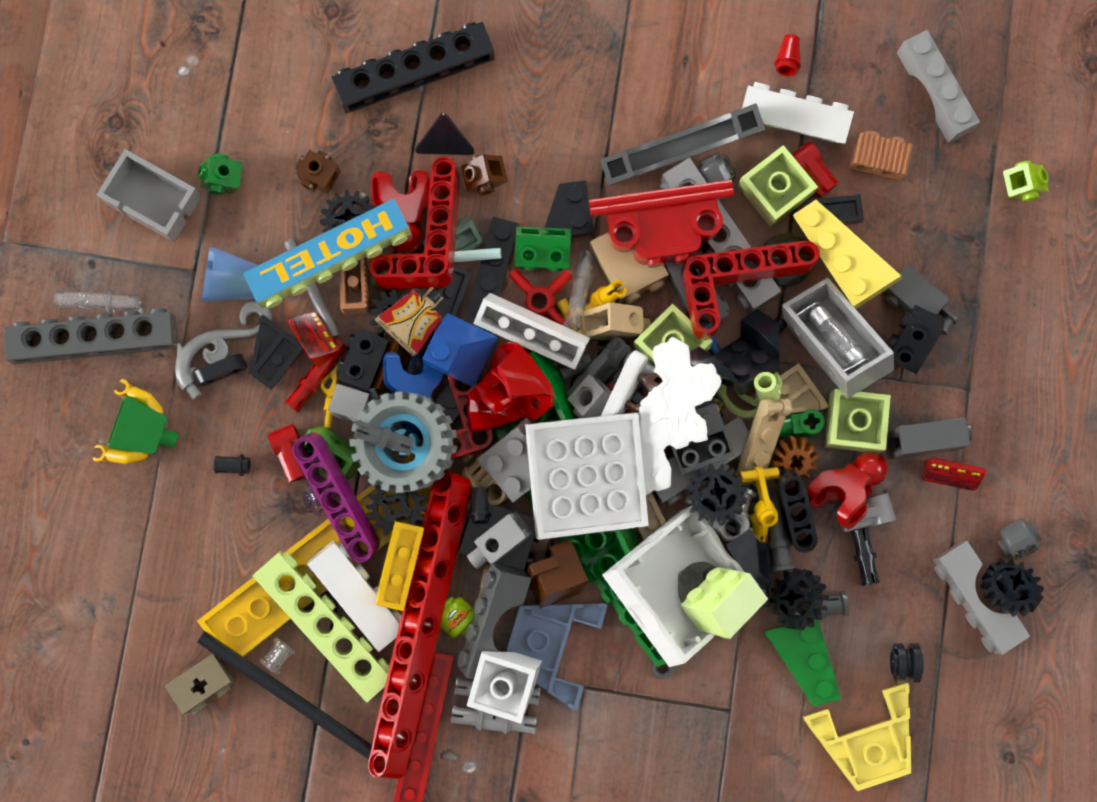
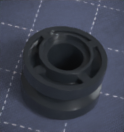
M902 643L893 644L890 653V670L895 683H904L907 677L911 683H920L924 670V661L918 643H909L907 649H905Z

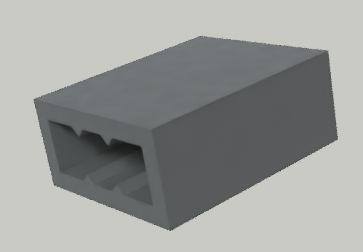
M966 417L899 426L887 432L890 458L893 460L960 450L970 446V441L972 440L971 426L966 423Z

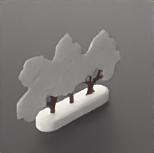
M674 337L670 338L668 343L654 346L653 359L655 369L651 374L646 376L643 374L648 363L646 355L635 350L629 356L601 416L624 414L626 409L638 413L646 495L650 494L653 490L661 491L671 486V466L664 453L666 446L671 445L676 449H681L688 446L690 441L698 443L708 440L706 420L696 413L695 406L711 401L721 386L720 375L716 374L715 366L712 363H701L692 367L690 364L689 346ZM656 377H659L662 379L663 382L659 384L654 382L653 380ZM640 381L643 382L649 393L647 397L636 405L630 402Z

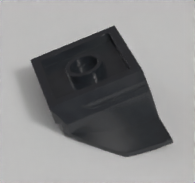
M757 309L741 319L740 338L713 355L698 346L690 351V364L694 367L701 363H712L716 368V374L720 375L721 384L743 395L755 387L754 379L758 374L762 372L775 374L779 371L778 323Z

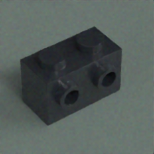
M914 305L910 313L905 312L898 325L901 327L897 335L893 333L887 342L888 347L894 352V364L917 374L943 332L945 319L917 305Z
M357 329L356 334H351L347 342L346 349L349 352L346 359H341L337 367L336 375H339L338 381L341 384L372 395L373 388L371 387L390 341Z

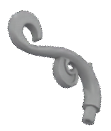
M257 301L247 302L240 311V322L245 326L248 325L247 319L252 313H257L260 316L263 314L272 321L270 308H262ZM259 325L251 329L212 330L194 337L184 347L178 343L175 374L181 389L187 391L193 400L198 399L202 395L195 385L196 380L193 377L196 368H191V361L198 350L205 345L214 344L215 350L209 351L207 348L204 349V359L208 364L224 359L229 355V347L224 340L255 336L258 334Z

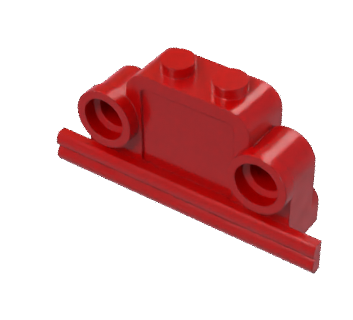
M732 180L590 199L588 201L591 217L606 215L610 243L616 251L626 253L633 250L634 258L639 264L648 265L649 268L663 266L664 262L675 261L676 264L687 263L688 259L698 254L701 241H709L715 238L723 224V217L719 211L717 199L734 197Z

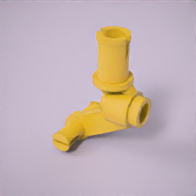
M615 280L607 287H600L596 292L592 293L590 304L575 312L572 311L566 298L557 302L556 305L559 307L564 319L572 327L571 329L581 334L582 327L576 317L580 316L583 311L609 302L615 303L617 299L626 295L627 288L624 287L619 290L618 288L624 285V282Z
M755 467L751 471H739L738 477L742 476L743 478L741 483L755 481L760 501L754 506V513L751 514L750 521L753 532L760 538L762 537V540L766 543L769 527L775 525L778 521V512L772 501H770L765 480L779 479V469L777 467L767 469Z

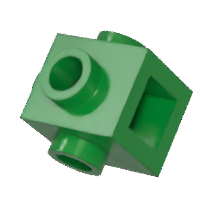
M224 154L209 156L203 163H200L198 168V179H201L200 188L208 189L209 193L215 195L234 193L240 187L242 162L229 160V156Z

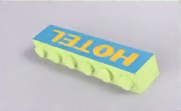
M392 199L244 272L243 275L257 303L262 308H273L281 304L282 299L291 294L293 296L302 294L308 289L307 286L315 282L323 283L333 277V273L341 269L347 271L354 268L358 264L357 261L365 257L370 259L378 256L383 252V248L391 244L397 246L404 243L408 239L407 236L411 235V231L395 199Z

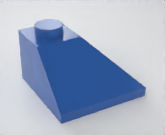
M447 313L434 333L422 358L423 364L474 387L498 336Z

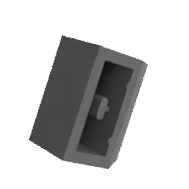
M714 399L695 406L696 413L706 420L708 440L698 443L690 441L688 446L681 449L671 446L682 475L735 456Z

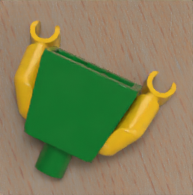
M121 379L120 382L126 385V389L123 392L114 390L117 395L123 398L107 445H96L94 447L102 449V456L100 458L93 457V460L130 464L145 460L149 454H155L158 444L173 449L178 433L164 429L167 417L163 415V407L151 393L135 386L133 387L129 382Z

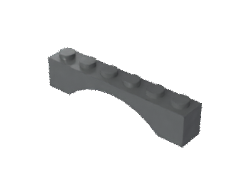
M757 103L689 129L600 159L608 185L611 186L763 132L765 127Z

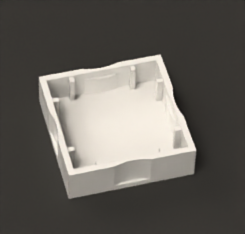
M692 506L676 513L602 574L669 667L686 663L714 637L713 634L699 631L680 606L687 599L688 593L698 588L706 579V575L717 567L744 572L740 565L726 552L719 536L708 525L706 518L704 517L703 520L698 521L700 514L698 512L690 513Z

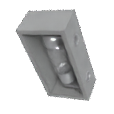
M828 277L782 305L783 319L786 321L787 327L847 399L894 370V352Z

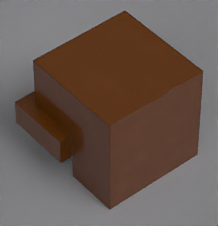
M571 540L550 547L552 556L530 564L526 571L531 577L528 590L532 589L539 608L580 594L588 582V578Z

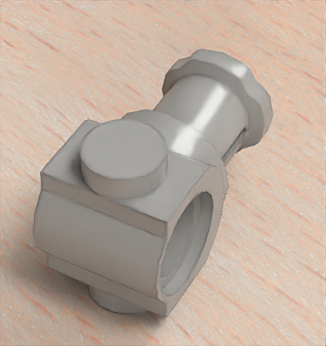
M747 488L746 493L741 495L747 498V502L745 505H740L744 510L740 515L735 514L736 519L732 522L737 527L736 536H730L726 532L725 525L727 522H730L727 518H725L723 526L719 525L718 520H714L711 527L721 541L730 543L746 530L751 529L753 531V528L749 527L750 515L747 512L751 500L755 499L757 493ZM731 499L729 507H726V510L732 507L734 499Z

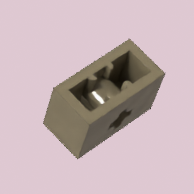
M211 654L166 684L165 688L182 715L189 712L195 715L208 706L206 701L213 696L219 699L230 692L232 689L229 685L236 680L223 660ZM206 680L207 685H205L204 690L198 691L196 687L200 685L199 681Z

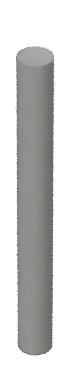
M294 239L284 243L287 251L297 247ZM313 283L307 286V292L322 322L332 337H339L341 334L316 284Z

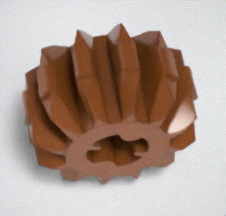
M790 435L788 443H785L782 439L779 440L781 448L774 449L773 454L776 457H773L770 462L779 469V473L785 469H792L800 477L804 475L805 478L810 479L808 470H817V466L813 461H816L819 457L816 452H813L815 446L811 442L806 444L807 440L805 437L801 436L796 441L795 437ZM796 455L798 460L793 463L791 458Z

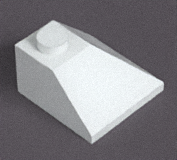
M482 651L467 706L521 724L535 688L542 661L516 652Z

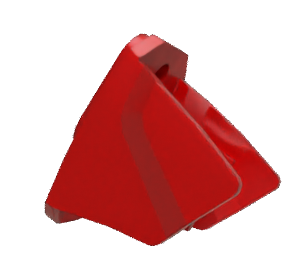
M506 342L500 345L493 356L491 369L467 395V417L471 431L475 432L500 427L522 418L536 421L554 406L555 394L549 380L519 343Z

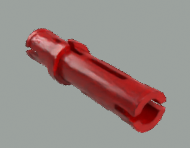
M333 337L341 352L320 367L314 363L304 378L301 377L298 380V386L284 402L297 413L300 412L311 395L317 393V387L346 350L347 345L336 337Z

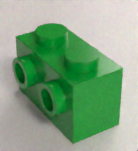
M516 227L515 266H520L523 270H535L536 267H544L550 271H562L564 268L569 269L571 229Z

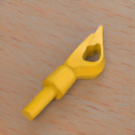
M339 364L320 383V389L326 395L323 410L326 411L324 427L327 429H331L332 414L328 409L338 384L339 375H336ZM331 377L333 381L328 389L325 387V383Z

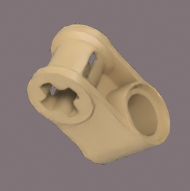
M480 451L477 455V458L484 453V451ZM477 459L469 467L466 466L462 469V475L469 478L473 487L489 488V504L498 505L509 498L503 490L502 496L496 493L495 484H498Z

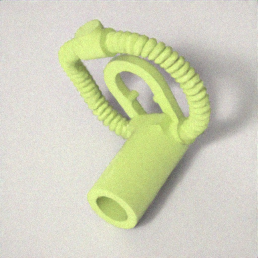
M769 372L758 374L754 379L757 397L753 399L752 396L738 394L743 401L756 407L754 411H746L734 405L727 397V387L721 384L717 392L724 401L725 407L731 413L742 418L751 419L755 417L761 400L771 399L776 402L778 399H781L783 382L778 372L775 374Z

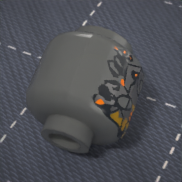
M719 152L700 161L701 166L698 170L707 183L732 180L733 182L737 178V173L729 157L726 155L720 156Z
M1018 519L1001 528L1000 535L1002 539L997 542L1005 556L1011 553L1014 559L1020 560L1038 551L1040 548L1039 542L1042 539L1032 521L1027 523L1024 519Z

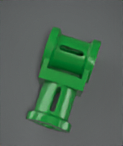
M813 409L785 417L779 437L790 435L813 437L822 430L824 417L819 411ZM808 417H810L812 422H816L812 430H810L809 425H804Z

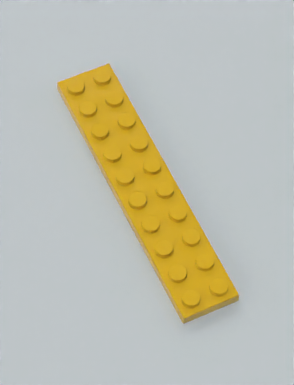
M414 454L409 455L401 462L409 463L415 459ZM375 485L369 486L356 496L366 516L373 513L372 510L366 508V505L373 504V500L368 495H376L378 493ZM433 485L428 488H422L417 493L418 496L425 495L426 497L421 502V505L428 506ZM389 491L383 496L387 498L394 496L396 491ZM409 494L408 505L411 509L415 510V501L411 494ZM398 501L397 504L385 503L393 510L392 515H395L397 511L408 513L400 505L401 501ZM378 506L379 515L385 521L386 512L384 507ZM426 511L421 512L420 515L424 516ZM345 517L346 523L351 527H355L353 519ZM404 518L398 521L408 523L410 519ZM329 519L283 553L285 555L288 552L298 562L299 565L296 569L303 576L307 573L318 586L315 590L321 596L328 589L310 569L307 561L333 540L338 545L342 543ZM369 520L372 527L377 522L376 520ZM383 527L377 530L374 529L380 541L377 552L390 542L392 531L387 536L382 535ZM359 541L360 548L368 552L369 549L366 543ZM350 558V560L354 563V565H355L356 567H357L359 564H362V563L356 562V561H354V560H352V559ZM284 575L280 578L282 588L289 590L295 587V579L292 576ZM253 577L197 620V622L204 631L244 657L289 622L291 618ZM303 596L299 599L298 603L300 608L304 610L314 600L309 596Z

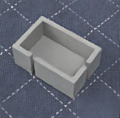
M124 149L96 194L106 205L124 215L127 214L131 219L172 242L176 241L187 223L183 217L185 215L190 217L202 198L196 188Z

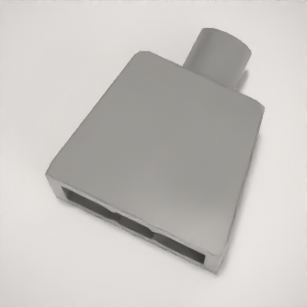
M517 512L510 513L474 541L477 548L469 553L467 557L476 569L487 561L490 564L496 563L531 537L533 533ZM494 539H496L499 543L498 549H495L492 546V541Z

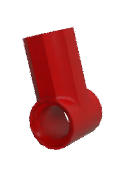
M808 141L791 154L818 186L815 191L818 198L826 195L838 185L839 182L822 162V155L812 142Z
M290 424L267 434L270 445L275 455L279 457L289 483L306 478L293 454V445L300 439L295 425Z

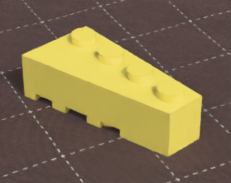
M817 200L793 215L808 240L818 246L820 258L855 309L902 280L901 275Z

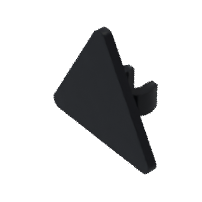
M441 113L415 148L418 154H474L473 146L446 113Z

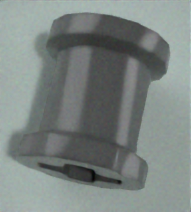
M839 591L837 595H830L829 599L823 601V605L828 608L825 611H820L823 619L827 615H849V604L845 591Z

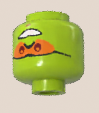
M452 596L446 600L440 627L451 638H457L461 634L466 638V630L473 622L474 608L463 597H456L455 599Z

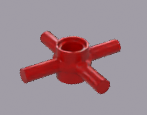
M517 268L508 275L527 295L525 309L540 316L546 315L550 320L569 329L572 328L554 309V296L574 278L567 270L547 288L534 287ZM539 294H544L547 297V304L542 309H536L533 304L534 298Z

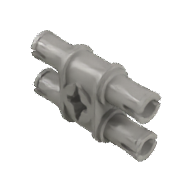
M457 677L456 686H465L467 688L456 687L454 695L470 696L474 680ZM534 688L532 695L540 696L541 688ZM531 697L529 704L538 706L539 698ZM453 705L452 714L463 715V717L452 715L451 724L476 726L478 731H481V729L504 732L505 735L510 731L535 735L536 726L525 725V723L536 725L537 716L524 715L523 721L520 724L499 716L493 717V714L477 709Z

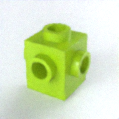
M1023 161L1015 164L1014 168L1003 171L1010 198L1022 199L1023 202H1029L1039 199V194L1048 191V174L1043 165L1032 164L1031 161Z

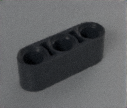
M785 469L779 473V479H776V486L787 534L795 549L799 552L807 553L816 547L818 537L806 485L795 470ZM789 481H797L794 488L785 489V485ZM795 507H803L799 514L791 515V511ZM808 532V536L804 540H797L800 533Z

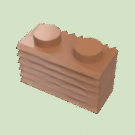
M875 131L860 132L855 140L849 169L902 181L907 175L913 144L906 143V140L901 137H891L888 139L880 137V134Z
M366 257L357 261L358 264L350 270H339L340 310L344 315L369 314L368 310L371 306L369 302L371 300L369 299L370 289L368 286L370 284L368 281L370 279L368 277L369 262Z

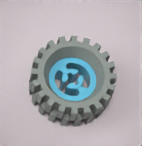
M409 392L386 393L380 395L381 399L371 400L367 403L369 408L361 410L357 417L362 422L383 429L386 426L391 428L390 431L415 438L413 447L410 448V455L415 454V459L409 463H403L391 455L389 448L385 447L383 450L378 448L377 444L359 438L350 439V447L356 448V453L351 454L353 462L360 463L361 467L357 469L360 474L368 475L370 477L368 482L373 486L380 485L381 490L396 491V493L418 491L422 488L430 487L434 484L435 480H440L445 475L443 471L451 467L453 460L450 457L452 453H456L457 448L456 445H453V438H457L456 430H451L450 424L453 421L450 416H445L443 413L445 409L440 404L432 402L433 399L427 396ZM404 421L415 424L423 435V446H421V439L417 433H411L412 430L410 429L396 430V425ZM353 423L351 431L355 432L358 428V423Z

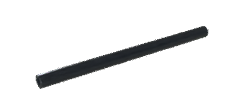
M204 631L197 641L198 644L369 760L372 748L371 743Z

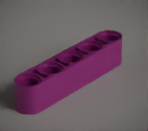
M315 432L307 433L294 443V457L350 558L356 562H366L377 552L380 545L379 538L324 438ZM305 442L311 443L314 453L306 450ZM318 467H322L327 471V478L319 474ZM332 492L340 495L341 503L333 499ZM345 517L352 518L355 527L349 526L346 523ZM359 541L366 543L369 549L368 552L360 548Z

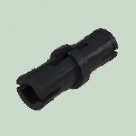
M869 528L851 531L856 550L854 560L855 562L858 561L862 586L880 583L874 559L877 558V555L872 549Z

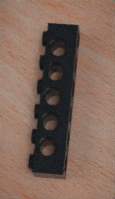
M471 22L464 25L461 30L453 33L450 31L443 32L436 39L428 42L425 40L418 41L411 48L403 51L399 49L393 50L384 58L366 60L359 67L341 69L336 75L331 77L344 112L347 114L495 60V54L484 23L476 24V22ZM460 44H467L470 46V48L466 51H459L456 49L457 46ZM435 53L445 55L443 59L438 61L431 58ZM410 62H417L420 64L419 67L414 70L406 68V66ZM385 71H392L395 73L393 77L389 79H384L381 77V75ZM360 80L369 81L365 88H358L356 86Z

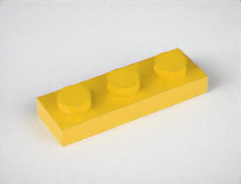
M395 521L375 600L377 606L404 611L424 527Z

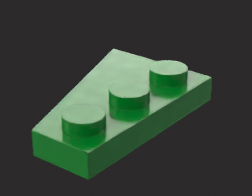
M814 619V627L806 626L805 630L781 626L763 631L812 706L815 707L841 700L819 620Z

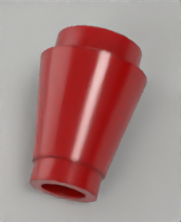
M787 34L784 36L774 62L776 72L782 76H794L801 68L800 38L797 35Z

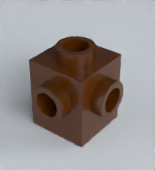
M308 150L306 156L302 155L296 165V174L303 187L313 192L318 189L327 195L339 177L341 170L338 164L332 161L333 158L322 151L315 153Z
M478 154L472 156L471 161L461 166L467 192H478L479 195H488L495 192L494 188L508 182L502 156Z

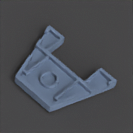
M608 604L548 605L539 608L538 605L520 606L506 652H516L541 660L542 663L536 684L572 710L577 711L584 686L557 678L559 664L572 621L601 629Z

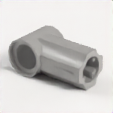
M886 493L867 499V515L851 529H846L840 525L842 531L849 532L868 525L876 526L896 520L889 494Z

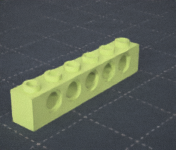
M279 551L256 571L253 577L366 702L370 701L385 687L390 664L383 657L379 660L371 652L374 649L371 643L364 636L359 639L352 631L355 629L353 623L345 615L340 618L334 611L337 607L326 594L322 597L315 590L318 585L307 573L303 576L296 569L299 565L298 562L288 552L284 555ZM284 575L292 576L295 579V587L289 590L282 588L280 578ZM301 597H311L314 600L315 606L307 611L301 609L298 603ZM323 617L330 618L334 626L329 631H322L317 625L318 620ZM342 638L350 640L353 645L351 650L348 652L339 651L336 647L338 640ZM362 659L369 661L371 669L366 673L358 672L355 668L357 661Z

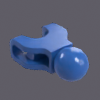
M386 352L383 358L384 384L392 393L409 392L431 398L433 389L439 385L443 378L442 372L423 364L421 374H408L403 370L400 356L395 352ZM408 421L400 423L402 429L412 430L411 433H417L419 436L422 435L420 429L415 424Z

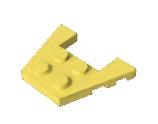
M907 682L882 690L891 719L841 736H837L829 709L803 716L805 723L857 791L911 774L910 708L908 704L910 689Z

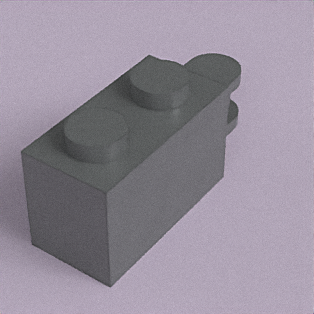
M907 264L899 272L902 280L882 292L885 296V301L891 307L899 308L904 313H910L914 305H917L934 314H941L945 319L941 334L947 335L952 324L956 325L959 321L957 316L944 306L950 299L911 265Z

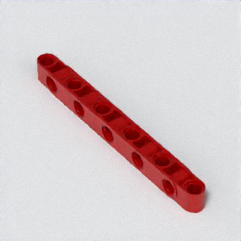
M447 470L443 471L445 475L440 480L434 481L422 527H424L405 608L402 611L374 731V740L368 762V769L373 777L401 778L405 774L416 734L471 490V482L468 477Z

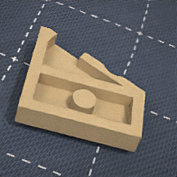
M799 363L780 375L783 382L780 397L791 402L792 410L790 414L804 413L810 409L820 411L829 407Z

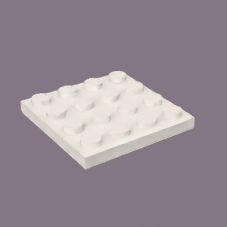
M638 413L525 424L536 539L649 526Z

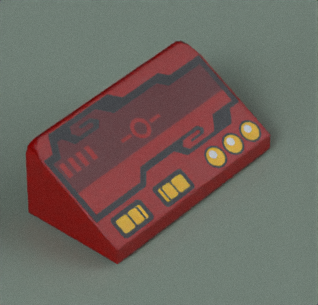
M316 311L287 321L311 361L318 367L341 352Z
M932 457L925 461L922 479L927 482L975 491L983 480L987 469Z

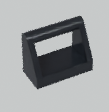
M748 529L726 546L745 573H750L758 586L768 590L772 585L769 548L757 534Z

